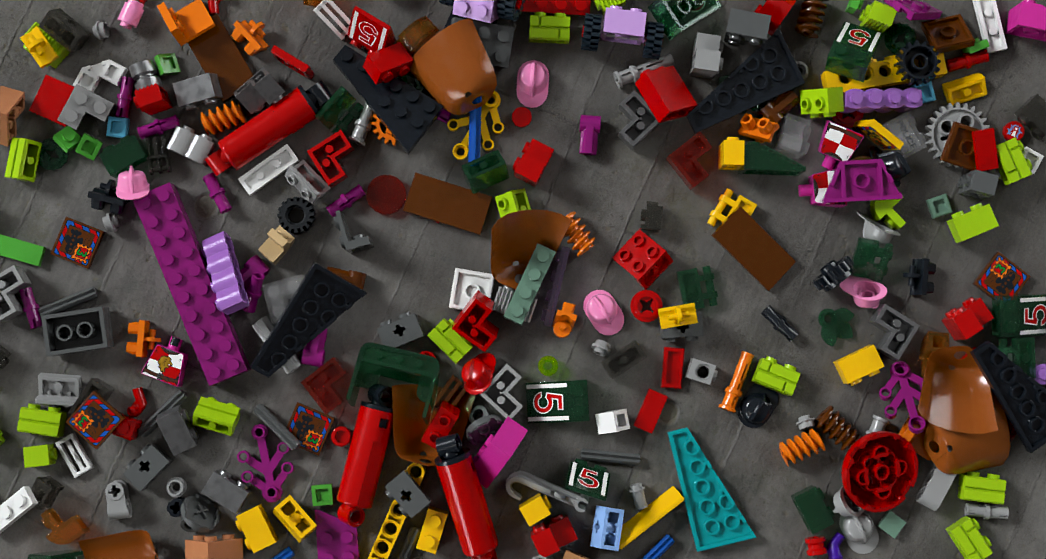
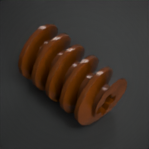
M804 0L801 4L802 9L799 11L800 17L797 18L798 24L795 26V31L808 38H818L819 36L814 31H820L821 28L816 26V24L823 23V20L818 17L825 16L821 9L827 8L823 1L829 0Z
M830 405L816 418L819 421L817 428L825 426L822 433L825 434L830 431L831 433L828 438L836 437L837 439L834 444L842 443L840 450L843 451L849 448L859 438L860 434H857L855 428L850 429L851 424L845 423L844 417L838 418L839 412H833L834 407Z

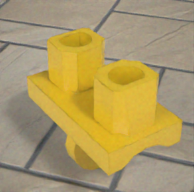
M38 26L20 37L40 68H44L59 58Z
M695 303L658 309L661 329L698 323Z

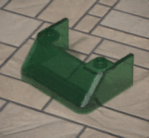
M373 342L365 343L360 348L346 400L350 406L355 407L359 389H369L372 385L378 383L380 376L418 384L417 396L420 401L425 403L422 418L425 424H429L437 397L440 364L433 356Z

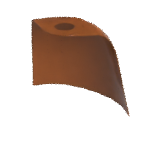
M471 18L460 20L433 36L415 53L410 67V72L436 101L443 105L445 110L454 115L468 113L486 104L497 86L493 66ZM467 92L472 93L468 98L465 97ZM477 97H484L480 103H472Z
M534 209L509 213L498 219L491 228V272L494 279L505 286L516 289L518 283L515 281V276L518 274L523 275L537 244L557 252L572 220L560 213ZM518 261L519 265L513 266V262Z
M952 346L933 351L926 364L918 404V411L922 418L935 426L954 432L986 434L998 431L991 389L970 353L973 349L968 346ZM964 351L968 355L964 359H956L954 354ZM949 365L955 366V369L950 370Z
M416 384L392 386L394 446L397 455L401 459L425 466H436L434 460L439 456L437 450L422 442L421 439L435 414V411L429 409V406L442 390V387ZM448 388L436 404L437 408H439L441 402L445 400L452 389ZM457 390L448 403L451 404L460 391ZM466 392L455 406L461 409L448 434L458 433L461 442L476 397ZM420 452H425L427 455H420ZM426 459L432 461V463H424L419 460Z
M992 391L998 431L986 434H966L943 429L931 423L928 424L923 439V446L933 463L943 473L961 474L1002 466L1007 460L1011 447L1008 422L1004 410ZM930 441H935L938 444L939 452L935 453L931 450L929 446ZM947 445H951V446H952V451H951V452L948 451Z
M144 530L126 531L78 541L85 559H156L158 557L150 534Z

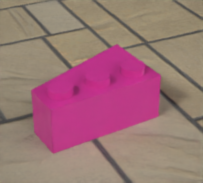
M510 417L506 418L494 436L490 434L473 458L480 484L485 488L489 487L528 432L527 429Z

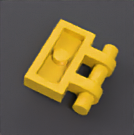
M727 188L724 194L720 195L719 203L715 210L710 212L709 216L711 217L707 224L714 227L717 220L723 223L738 206H741L751 216L757 204L742 195H739L736 201L732 200L731 196L734 192ZM726 205L732 207L727 217L722 215Z

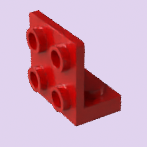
M638 230L613 256V260L630 273L645 290L673 262L667 251L641 230Z

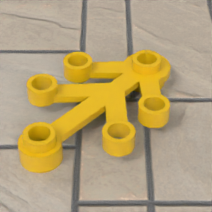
M496 91L491 96L495 100L494 103L489 104L487 102L482 106L481 110L482 147L485 151H491L494 148V142L490 138L485 120L489 111L493 120V132L501 134L504 131V125L500 121L497 110L501 103V98ZM469 116L457 120L450 119L447 123L448 129L454 132L459 127L469 125ZM456 122L457 127L451 128L450 123ZM495 125H501L502 129L500 131H496L494 129ZM469 130L463 141L453 147V156L458 160H464L468 156ZM485 142H491V148H486L484 146ZM459 149H463L465 153L464 155L459 156L457 154V151Z

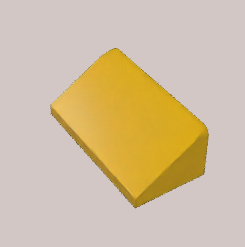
M979 72L942 84L947 103H951L953 106L956 102L961 104L987 95L985 76Z

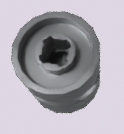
M154 60L140 61L129 67L132 79L137 81L134 84L136 90L143 87L146 88L147 85L150 86L155 83L163 88L160 77L156 76L158 70Z

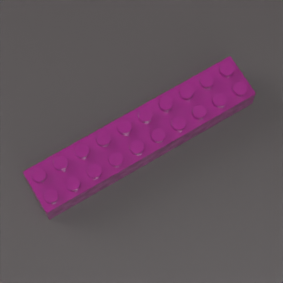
M169 182L150 190L149 194L145 197L133 200L209 386H215L250 371L249 362L230 316L219 311L216 307L215 300L217 298L210 286L212 279L206 270L207 261L201 252V246L176 186Z

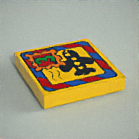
M875 119L858 120L853 125L854 128L882 150H900L904 145L899 138Z

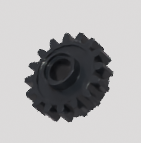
M916 40L913 42V46L909 42L905 45V48L899 49L901 54L895 56V59L899 60V62L895 63L894 67H899L896 75H903L901 81L908 79V85L915 82L916 86H920L922 82L927 84L930 82L929 79L932 80L936 77L934 73L940 70L937 64L941 60L937 59L939 53L934 52L933 45L929 47L926 41L919 44V41ZM914 59L921 62V67H917L914 64Z
M849 256L841 258L838 262L832 260L820 269L822 274L817 276L812 283L818 291L824 289L827 292L839 285L854 272L851 268L854 266V262Z

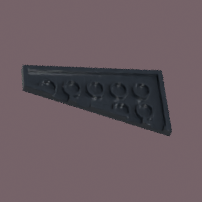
M313 262L250 365V368L269 378L295 353L302 350L308 342L316 338L336 321L342 313L350 309L361 297L363 298L367 292L320 264Z

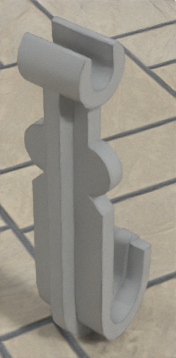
M514 471L506 480L508 494L519 501L522 499V494L513 489L512 484L515 482L574 506L578 512H585L586 506L579 502L589 503L587 495L576 494L525 471Z

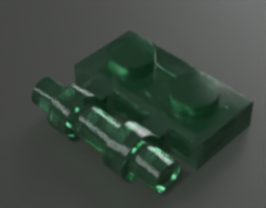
M341 86L319 112L316 113L315 117L329 130L336 125L332 131L333 134L339 130L345 132L351 121L360 116L359 112L364 106L358 102L352 107L356 99ZM348 111L349 113L340 121L339 119Z
M859 237L852 257L854 266L851 268L854 272L851 276L869 278L870 273L875 272V280L882 281L888 271V262L893 256V245L887 243L883 249L879 248L878 240ZM876 257L881 258L879 264L874 263Z
M710 266L702 267L704 275L698 276L697 268L676 272L682 304L695 303V309L705 308L703 300L709 299L710 306L718 305L716 298L718 293L715 291L713 279H715L714 273H711ZM705 281L707 293H702L700 282Z
M1035 337L1012 338V346H1007V339H999V347L997 348L1006 356L1012 353V362L1022 368L1027 375L1036 378Z

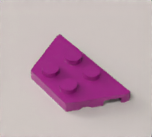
M884 0L896 11L906 13V18L909 20L939 19L942 11L923 1Z
M882 159L839 161L822 199V203L903 199V195L895 186L891 174L887 172Z
M315 509L318 559H360L358 527H352L341 522L335 515Z

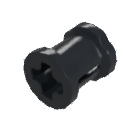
M178 497L168 503L167 511L172 517L181 516V510L178 511L175 504L179 503L181 507L186 498Z

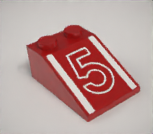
M354 7L347 35L352 46L359 50L362 47L368 51L367 54L394 44L396 39L391 26L359 7Z

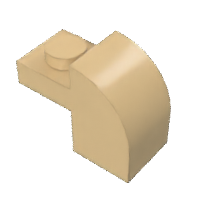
M280 225L276 230L272 228L267 233L269 238L258 249L274 265L280 261L295 241V238Z

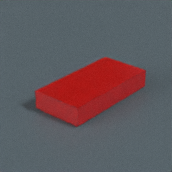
M994 128L972 131L976 170L986 171L999 168Z
M664 347L661 387L682 389L684 348Z
M649 388L633 426L652 434L668 396Z

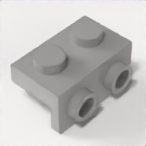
M304 159L295 166L291 165L286 171L285 177L288 183L295 186L301 193V196L312 205L331 189Z
M40 373L38 375L39 395L35 398V403L44 406L62 405L66 408L76 406L82 398L81 376Z

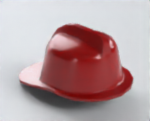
M491 353L479 354L463 366L461 376L466 392L471 395H478L489 388L496 366L494 355Z

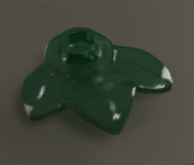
M839 308L835 311L833 309H824L819 313L818 322L822 326L821 337L825 343L834 346L837 337L842 339L853 337L852 328L848 322L854 317V314L846 308ZM826 315H829L831 317V321L829 323L825 321Z

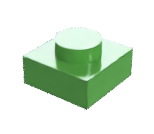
M849 0L845 12L853 14L857 9L860 10L864 0Z
M979 37L974 38L975 45L962 48L963 54H971L989 47L988 40H980Z
M175 53L158 54L154 57L160 76L177 75L181 72Z
M70 126L65 127L53 136V140L66 153L77 147L82 138Z
M84 132L75 152L94 161L103 142Z
M333 483L311 486L313 506L334 504Z

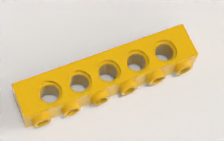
M944 53L937 55V59L941 60V62L937 64L940 70L934 73L936 75L935 78L943 77L948 73ZM896 55L885 57L883 61L878 62L877 59L866 60L865 64L861 65L853 62L839 69L838 66L825 68L826 71L820 75L823 88L843 87V93L849 89L866 91L872 88L879 89L907 84L908 79L901 81L903 75H896V72L899 70V67H894V64L899 62V60L895 59ZM914 59V64L919 67V60ZM879 68H884L887 71L886 77L879 73ZM860 71H863L867 74V80H863L860 78ZM840 75H845L848 78L847 84L840 81Z

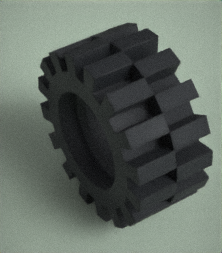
M293 197L281 203L282 206L278 208L279 214H277L282 228L293 234H303V232L309 231L310 227H313L316 213L313 206L307 200L301 197ZM294 208H300L304 212V219L300 223H293L289 219V213Z

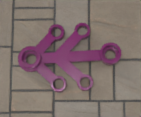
M897 361L890 367L891 378L885 387H882L879 391L880 399L888 401L891 399L893 388L898 382L900 383L901 389L891 404L885 407L884 415L888 419H894L897 416V409L905 400L910 417L908 428L912 433L920 434L925 430L926 422L924 418L918 415L914 399L919 401L921 392L910 387L908 380L919 385L920 390H922L923 378L912 373L910 366L906 362ZM898 370H902V371H904V373H903V374H899V373H897V371H898ZM883 392H888L889 395H888V396H883L882 393H883ZM893 410L895 413L888 414L887 411ZM918 424L920 425V428L916 429L913 427V425Z
M257 424L252 428L251 434L257 440L261 462L250 456V453L246 450L240 451L237 454V460L241 463L249 464L264 474L266 483L255 477L254 473L250 470L244 471L241 479L243 482L251 483L262 490V496L266 501L276 502L282 497L283 490L281 485L287 476L294 471V464L289 461L283 463L281 466L282 471L274 481L273 471L284 454L289 452L290 448L287 446L285 452L281 451L280 446L285 443L280 442L277 445L276 453L270 461L266 443L269 429L264 424ZM258 428L262 429L263 434L261 436H258L256 434V430ZM242 453H245L247 455L246 460H242L240 458V455ZM286 464H289L291 466V470L289 472L285 471L284 466ZM246 473L251 474L250 480L245 479L244 476ZM269 489L275 490L274 496L269 495Z

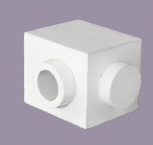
M627 409L595 414L599 434L630 429Z

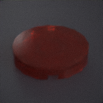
M380 175L369 183L366 199L369 206L375 212L391 215L398 212L404 206L406 189L397 177Z

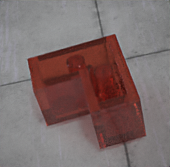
M700 131L666 158V161L690 191L709 176L697 161L712 148Z
M333 357L301 382L326 415L345 402L333 385L347 375L348 371L337 357Z

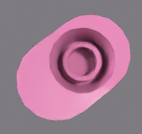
M531 60L523 63L518 70L517 98L525 107H539L547 99L549 71L542 62Z
M131 165L129 171L121 172L118 175L116 195L120 199L135 200L149 194L150 184L147 182L143 171L134 170Z
M851 274L839 284L843 291L853 296L854 303L861 308L877 309L880 299L884 298L887 294V288L883 284L857 274Z
M595 290L586 296L583 309L594 328L603 335L618 333L624 325V315L613 296L604 290Z

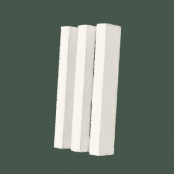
M323 0L313 11L343 40L344 36L348 35L349 26L346 28L328 9L326 4L328 3L349 26L351 20L332 0ZM321 8H323V10L340 26V28L343 30L342 33H340L333 26V24L319 11Z
M75 432L55 443L74 478L94 468ZM70 439H71L72 442L74 443L76 449L78 450L80 456L82 457V459H83V461H84V463L86 464L87 467H85V466L83 465V463H82L80 457L78 456L76 450L74 449L72 443L70 442ZM64 442L67 445L69 451L71 452L73 458L75 459L77 465L79 466L80 471H77L74 463L72 462L70 456L64 448Z

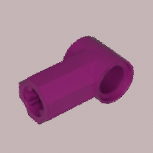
M580 116L579 132L581 136L579 154L590 156L597 154L601 116Z
M257 254L250 258L244 264V268L240 270L245 290L250 285L253 272H260L266 276L271 270Z
M327 328L304 347L301 364L322 368L325 359L324 348L328 333Z

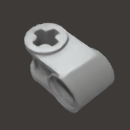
M119 479L109 483L105 489L109 520L131 518L132 505L127 483ZM113 488H120L121 491L117 493V491H113Z

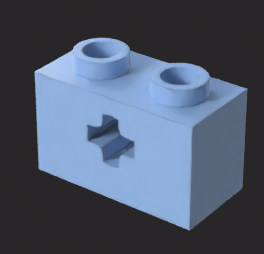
M596 505L590 546L619 551L624 510Z

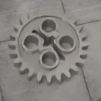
M956 102L954 107L949 103L946 105V108L941 106L939 112H933L934 118H928V122L931 125L924 127L929 132L923 135L929 138V141L925 142V145H931L928 152H935L933 159L941 158L947 140L941 141L940 138L949 135L953 122L961 123V118L967 121V126L979 130L989 128L990 125L983 124L987 118L980 119L979 117L982 112L974 113L975 106L968 109V103L960 107L959 102ZM942 123L948 126L947 133L942 130Z

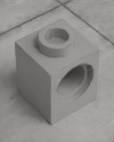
M691 358L685 378L710 385L711 381L715 382L718 371L715 370L716 365ZM701 366L707 369V375L704 378H700L697 374V370Z

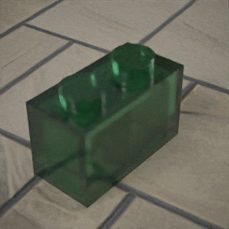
M127 135L120 140L119 144L115 146L109 145L103 149V153L99 154L110 176L117 178L121 172L129 171L131 165L135 168L151 159L139 137Z
M498 149L461 166L465 181L473 194L509 178L506 163Z
M810 485L791 495L801 518L811 534H815L835 523L832 519L835 515L830 506L826 507L823 501L825 496L820 488Z

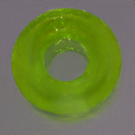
M544 356L538 362V369L543 375L551 376L556 373L558 362L552 356ZM550 362L552 364L551 369H545L544 364Z

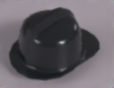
M870 147L869 152L872 159L883 160L887 172L891 174L895 186L899 187L901 184L900 180L911 172L906 158L896 151L884 153L878 147Z
M759 384L752 385L739 404L738 417L740 421L750 428L763 426L777 406L778 393Z

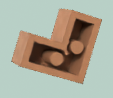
M5 86L0 87V145L8 147L12 137L17 136L16 119L25 109V92Z
M222 534V538L218 539L217 536L193 535V539L185 540V559H243V538H237L235 534Z

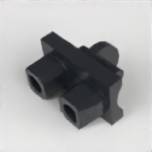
M112 179L107 184L101 183L100 188L95 187L93 191L88 192V198H91V208L102 210L105 207V202L111 203L110 212L117 215L123 213L125 205L130 202V200L117 197L116 181Z
M913 259L909 273H903L904 278H909V295H927L934 292L933 282H928V274L934 275L936 264L931 263L930 259Z

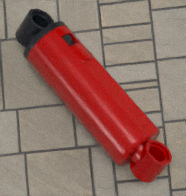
M322 80L306 91L299 85L292 92L283 96L280 101L275 104L273 103L272 106L218 142L220 149L204 160L216 176L231 166L239 170L290 134L296 133L304 125L321 116L317 108L333 98V95Z
M374 384L369 388L368 399L371 402L361 401L337 495V501L343 503L337 512L338 519L352 527H358L364 522L365 512L363 509L372 508L393 426V408L388 407L393 404L392 388L382 384Z
M458 433L437 437L436 449L439 456L435 458L434 462L463 553L472 559H497L495 548L498 546V539L470 449L462 448V442Z

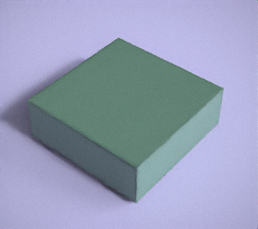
M947 193L926 200L932 219L953 212Z
M888 510L877 527L895 539L906 522Z

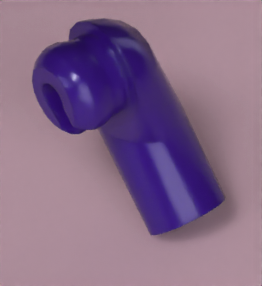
M836 532L827 544L826 548L829 559H843L839 546L845 537L839 532Z

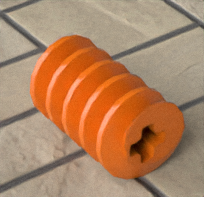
M233 100L231 101L230 108L224 103L222 111L216 106V113H213L211 109H208V116L200 112L201 121L208 136L209 131L215 135L217 133L216 128L223 132L224 125L227 129L232 128V123L235 126H239V119L242 123L247 122L240 103L236 105Z
M574 211L565 216L571 219L572 222L564 238L570 237L567 244L575 243L572 250L579 249L577 257H580L595 246L593 242L596 238L588 239L591 232L590 230L583 232L586 225H578L581 219H573L576 214Z
M809 429V435L806 432L801 433V438L795 435L794 442L788 438L786 440L787 446L783 442H779L781 456L788 467L789 460L796 464V457L803 461V454L810 458L811 450L818 454V447L826 451L823 440L818 432Z

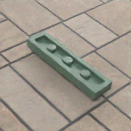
M537 244L505 311L504 318L522 326L556 251Z

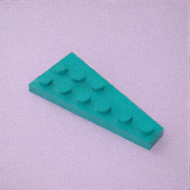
M688 427L667 432L696 551L699 552L756 538V535L739 511Z

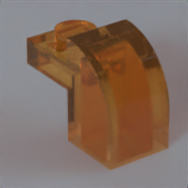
M423 16L411 23L398 36L399 39L396 43L401 42L412 57L420 47L436 35L439 29L427 16Z
M928 331L924 336L919 354L921 377H924L926 364L932 352L939 348L949 347V333Z
M54 508L48 509L41 514L44 526L52 530L46 538L55 544H69L80 539L90 531L79 515L72 516L63 522Z

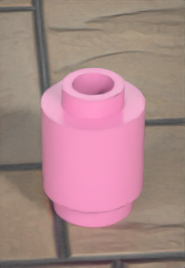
M136 0L125 2L117 19L121 22L120 26L129 30L132 27L137 28L144 12V5Z

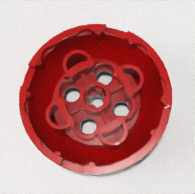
M876 431L866 434L850 447L843 460L841 478L844 490L852 502L864 510L870 512L888 511L902 503L906 499L905 495L910 487H914L918 475V458L912 444L899 434L890 431Z

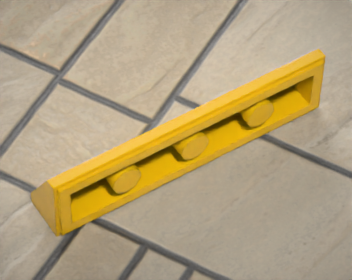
M674 486L622 525L619 549H623L684 501V497Z

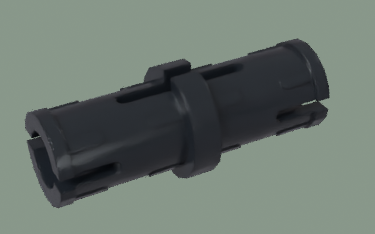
M771 305L761 312V315L773 325V328L782 333L789 342L799 334L786 321L787 319L778 314Z

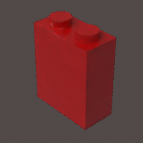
M661 66L655 70L647 69L640 74V78L635 82L636 87L658 123L685 117L697 106L696 101L674 66Z

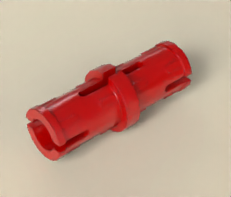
M986 49L971 54L964 53L963 56L946 60V67L948 72L962 68L969 69L973 65L989 62V54Z

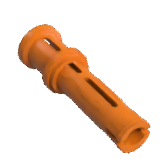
M745 351L741 352L730 385L724 390L726 393L722 404L718 406L719 408L736 413L735 407L739 397H742L741 389L754 355Z

